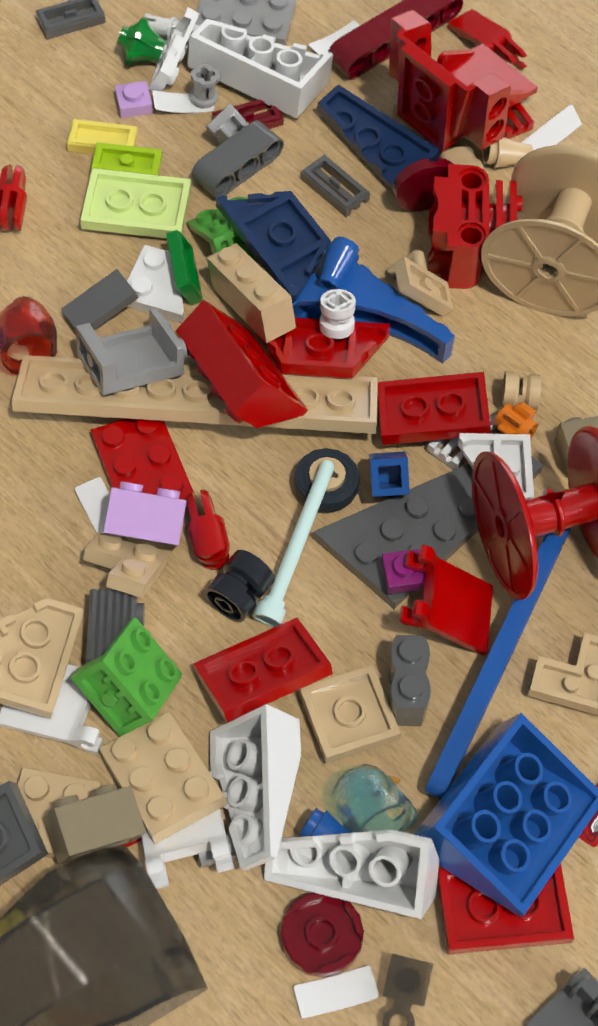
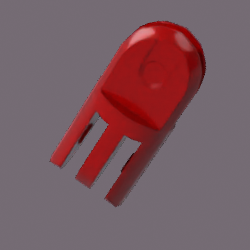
M205 489L200 490L205 515H201L196 496L192 492L187 496V503L192 520L188 524V532L193 552L205 568L220 570L230 558V543L224 519L216 514L209 491Z

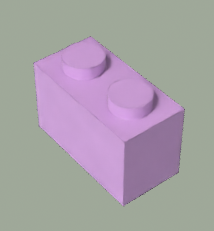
M122 481L120 488L111 487L104 533L179 545L187 501L179 499L180 491L158 488L157 495L142 492L143 485Z

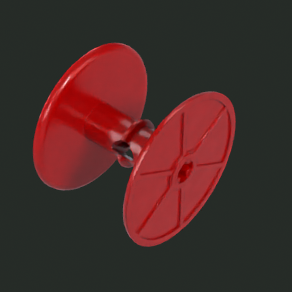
M581 427L575 432L570 441L567 454L569 489L553 492L547 488L541 496L525 500L516 477L500 456L485 451L481 452L475 459L472 470V498L480 538L497 579L506 592L514 599L524 600L535 589L538 576L536 537L549 533H552L554 536H561L565 529L579 526L589 548L598 559V429L596 427Z

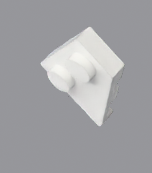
M189 7L186 9L167 38L149 84V90L162 92L166 84L172 86L180 70L176 67L177 63H180L188 47L186 43L199 16V13Z
M144 245L127 280L139 298L127 307L149 313L151 309L157 308L163 318L183 323L184 308L182 294L176 287L170 252Z

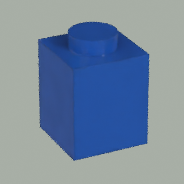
M405 451L369 454L370 488L373 497L410 494L408 457Z

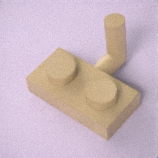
M414 250L387 269L389 276L392 279H396V286L404 296L412 298L425 308L431 309L441 316H445L454 310L448 282L427 270L425 255L421 250Z

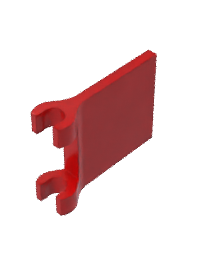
M421 545L419 554L407 551L405 566L414 571L426 572L423 601L415 600L413 609L404 605L401 606L399 621L407 626L428 629L480 655L487 654L493 585L440 559L435 550L430 546Z

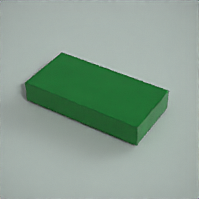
M176 229L166 234L176 287L191 305L201 302L203 296L193 247L182 233Z

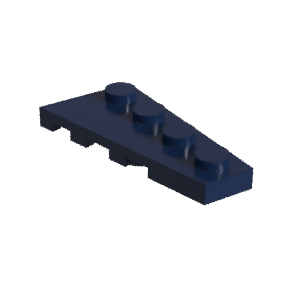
M339 84L318 102L317 112L392 191L393 186L396 185V177L408 165L421 159L429 158L433 162L439 158L440 150Z

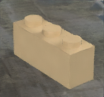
M237 243L207 257L213 290L266 343L296 328L291 295Z

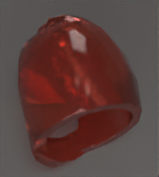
M31 297L15 298L0 313V358L3 366L11 374H19L22 360H16L9 356L8 349L11 345L26 346L29 349V356L55 357L58 352L57 328L54 319L45 306Z

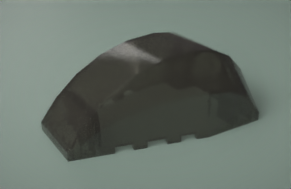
M126 846L104 848L78 857L48 872L0 918V1026H148L208 990L183 933L145 868Z

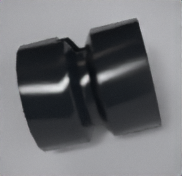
M237 550L223 566V573L217 574L204 590V596L209 604L220 614L235 622H242L256 606L255 598H261L273 584L275 576L268 565L259 557L245 550Z

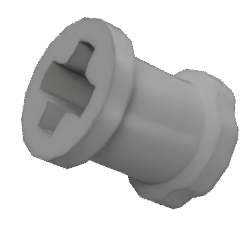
M199 64L191 71V80L194 84L190 90V101L197 107L209 108L218 101L216 84L220 80V72L210 64Z

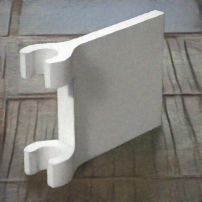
M67 665L51 719L3 705L0 711L1 727L64 742L92 754L99 753V748L103 742V738L98 737L100 733L98 729L83 726L92 703L70 678L76 669L79 668L78 666Z
M220 809L154 844L147 831L142 836L147 874L151 878L153 890L169 886L165 862L212 850L218 873L234 869Z

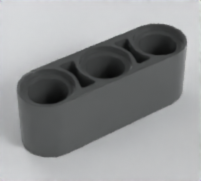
M259 120L254 121L199 159L192 169L191 176L215 198L225 196L273 162L282 152L284 141Z

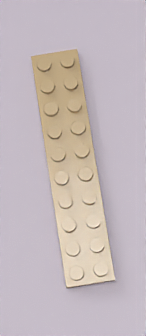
M23 355L12 397V409L16 412L253 427L245 421L241 424L235 422L224 410L227 406L226 403L216 397L210 390L212 383L203 377L195 366L184 365V375L103 395L80 359ZM282 374L308 411L304 416L264 426L281 429L376 434L378 377L354 376L353 379Z

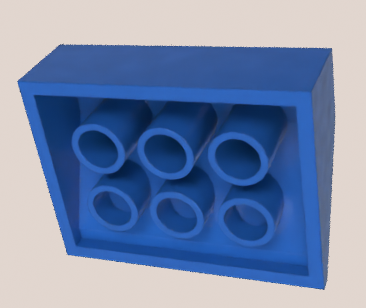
M520 713L497 725L413 835L432 839L441 867L521 917L525 915L597 812L598 788Z

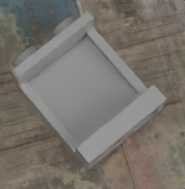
M157 308L149 310L148 326L101 338L98 337L90 323L76 326L77 355L103 395L184 375V360L187 359L185 342L181 338L178 339L173 332L170 321L164 319Z

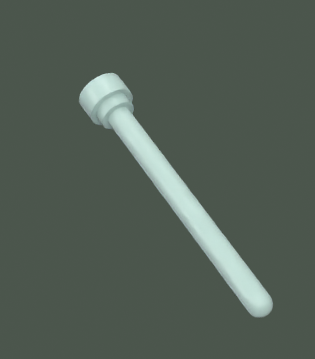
M330 460L321 462L269 595H264L263 600L257 602L253 612V618L265 625L276 627L281 625L286 614L284 609L285 602L283 601L334 471V464Z

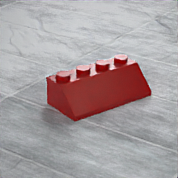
M202 300L176 329L179 337L185 342L187 354L198 363L195 368L212 383L210 390L216 397L226 403L227 406L224 410L235 422L241 424L245 421L255 428H260L304 416L307 413L308 409L250 330L207 301Z

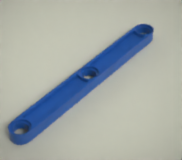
M571 528L565 529L561 536H554L552 533L545 535L538 549V576L535 589L524 600H517L515 598L425 789L426 794L440 800L450 788Z

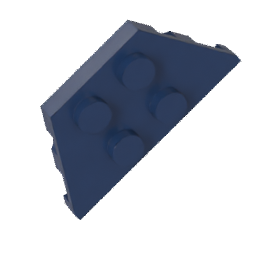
M292 191L274 192L270 195L263 193L248 194L247 199L228 200L227 196L216 198L217 209L267 273L291 295L292 303L295 302L324 258L327 244L331 242L329 237Z

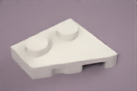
M459 433L458 446L472 469L476 457L481 452L495 453L506 462L513 472L525 500L534 498L530 435Z

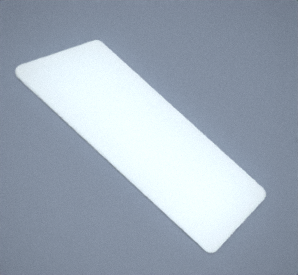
M573 105L566 107L521 143L531 144L533 150L557 145L582 125Z

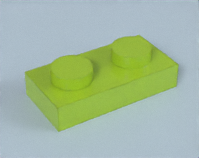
M97 142L91 171L92 168L160 175L163 160L162 149Z

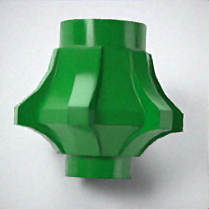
M141 17L137 23L130 25L129 28L126 26L122 27L116 44L122 46L121 49L125 55L124 64L130 66L136 62L149 63V61L157 64L166 40L159 37L153 31L147 18Z

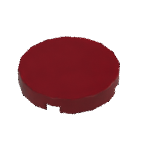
M427 158L408 165L398 174L395 179L396 185L393 186V194L399 206L407 211L420 212L429 210L435 201L433 195L434 176L447 177L448 164L453 163L445 158H438V161L433 162Z
M318 893L305 894L291 904L283 918L280 932L283 952L291 964L306 975L321 978L338 975L352 966L361 952L364 936L361 916L351 902Z

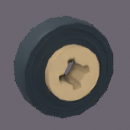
M323 448L313 450L301 459L295 470L294 486L297 496L305 504L321 462L324 460L332 461L334 471L318 509L320 512L329 513L342 510L351 504L358 493L360 475L356 463L349 455L336 449Z

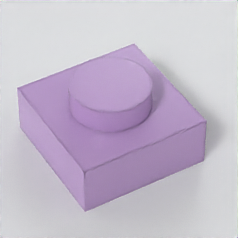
M146 81L115 85V95L121 118L153 113Z

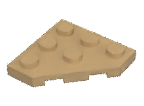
M45 598L34 603L33 607L16 615L12 613L0 619V704L51 719L84 613L83 608Z

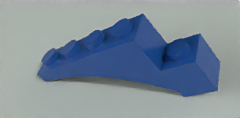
M356 263L339 284L338 289L346 290L355 297L356 307L353 314L355 322L390 324L389 336L400 339L424 351L442 364L452 355L455 335L451 333L449 328L425 314L419 305L411 303L401 296L392 285L382 282L365 265ZM313 273L298 299L292 303L295 318L320 319L321 317L320 299L329 290L322 288L318 284L319 278L315 273Z

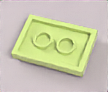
M92 168L80 219L81 229L166 239L167 233L177 229L183 235L191 193V179Z

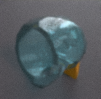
M362 764L352 768L339 777L332 794L338 816L347 833L379 830L403 832L410 829L418 821L416 808L409 798L397 787L400 782L399 778L387 775L377 766L371 764ZM392 808H403L401 815L394 819L390 818L386 810Z

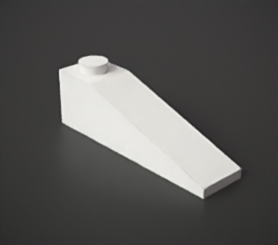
M267 704L210 731V768L213 778L220 781L227 803L223 808L228 809L232 821L229 832L240 868L246 871L277 858L301 758L300 719Z
M395 830L283 838L280 841L277 858L265 863L264 880L422 919L436 897L439 857L432 839Z

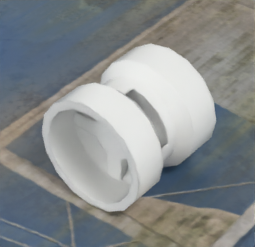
M332 289L326 291L321 296L320 310L322 314L320 317V331L323 335L333 339H343L353 333L355 329L353 314L355 312L356 300L352 293L342 289Z

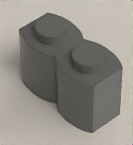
M396 635L392 642L388 663V679L391 685L388 703L398 726H422L425 720L431 694L430 682L426 675L430 659V649L425 636Z

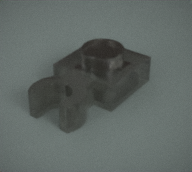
M392 953L382 996L394 1000L393 1007L385 1012L382 1019L383 1026H390L391 1019L396 1015L404 1016L407 1020V1026H415V1019L411 1008L412 1005L425 1007L433 963Z

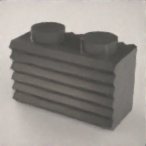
M93 588L90 590L86 664L102 656L129 620L137 618L144 626L145 604L138 603L137 596L112 589L104 590L101 588L96 590Z

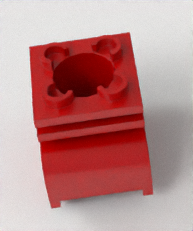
M448 164L447 177L434 176L433 195L435 201L429 209L428 235L431 239L432 247L427 257V270L433 274H440V278L448 282L449 288L470 289L480 282L483 269L481 251L486 238L497 227L518 220L517 212H522L523 197L517 195V181H510L504 204L503 180H496L492 203H489V177L484 169L474 165Z

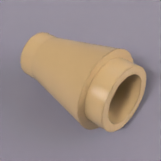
M504 137L482 150V160L484 164H489L491 168L516 165L523 156L533 151V146Z

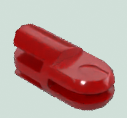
M11 164L4 166L1 171L0 223L2 230H11L13 222L16 231L22 230L27 194L25 192V170L20 165L15 166L14 173Z

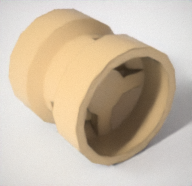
M505 371L502 384L501 407H504L507 403L515 406L517 403L521 404L524 402L534 410H538L542 384L541 375L529 374L527 377H522L516 372Z

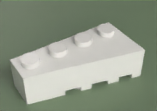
M206 19L190 35L188 66L194 69L199 64H210L220 72V82L298 118L329 84L333 53L322 51L321 55L306 51L307 46L294 43L292 48L275 43V37L264 34L263 36L256 37L249 36L246 29Z

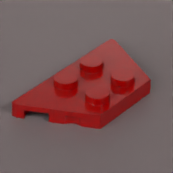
M295 318V329L268 343L263 339L262 341L281 374L353 379L388 340L390 324L355 322V329L350 336L343 339H333L323 335L320 331V319Z

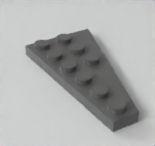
M531 455L533 479H535L541 473L543 464ZM466 464L410 489V494L393 496L313 531V539L392 609H395L413 591L388 594L381 564L382 554L413 549L420 550L421 545H427L435 550L440 559L447 561L479 530L472 498L473 469L470 464Z

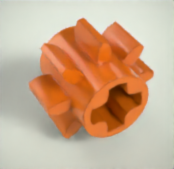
M524 402L521 404L517 403L515 406L507 403L499 411L493 422L499 430L497 434L530 435L531 439L539 426L533 419L537 411Z

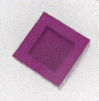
M419 549L382 554L381 564L388 594L424 589L425 572L414 571L405 566L407 551L419 554Z

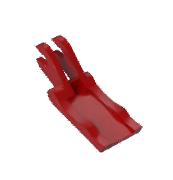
M471 9L448 22L447 28L455 31L458 36L467 38L477 46L483 43L500 58L508 63H512L519 70L527 67L526 64L518 59V57L525 58L527 55L512 40L511 33L477 11Z

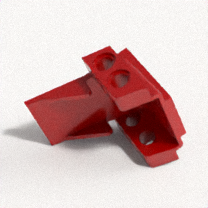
M414 10L391 18L388 75L399 82L397 115L442 152L463 136L470 139L481 150L504 138L508 109L535 94L538 87L483 43L473 49L443 51L438 56L436 62L431 58L430 22Z

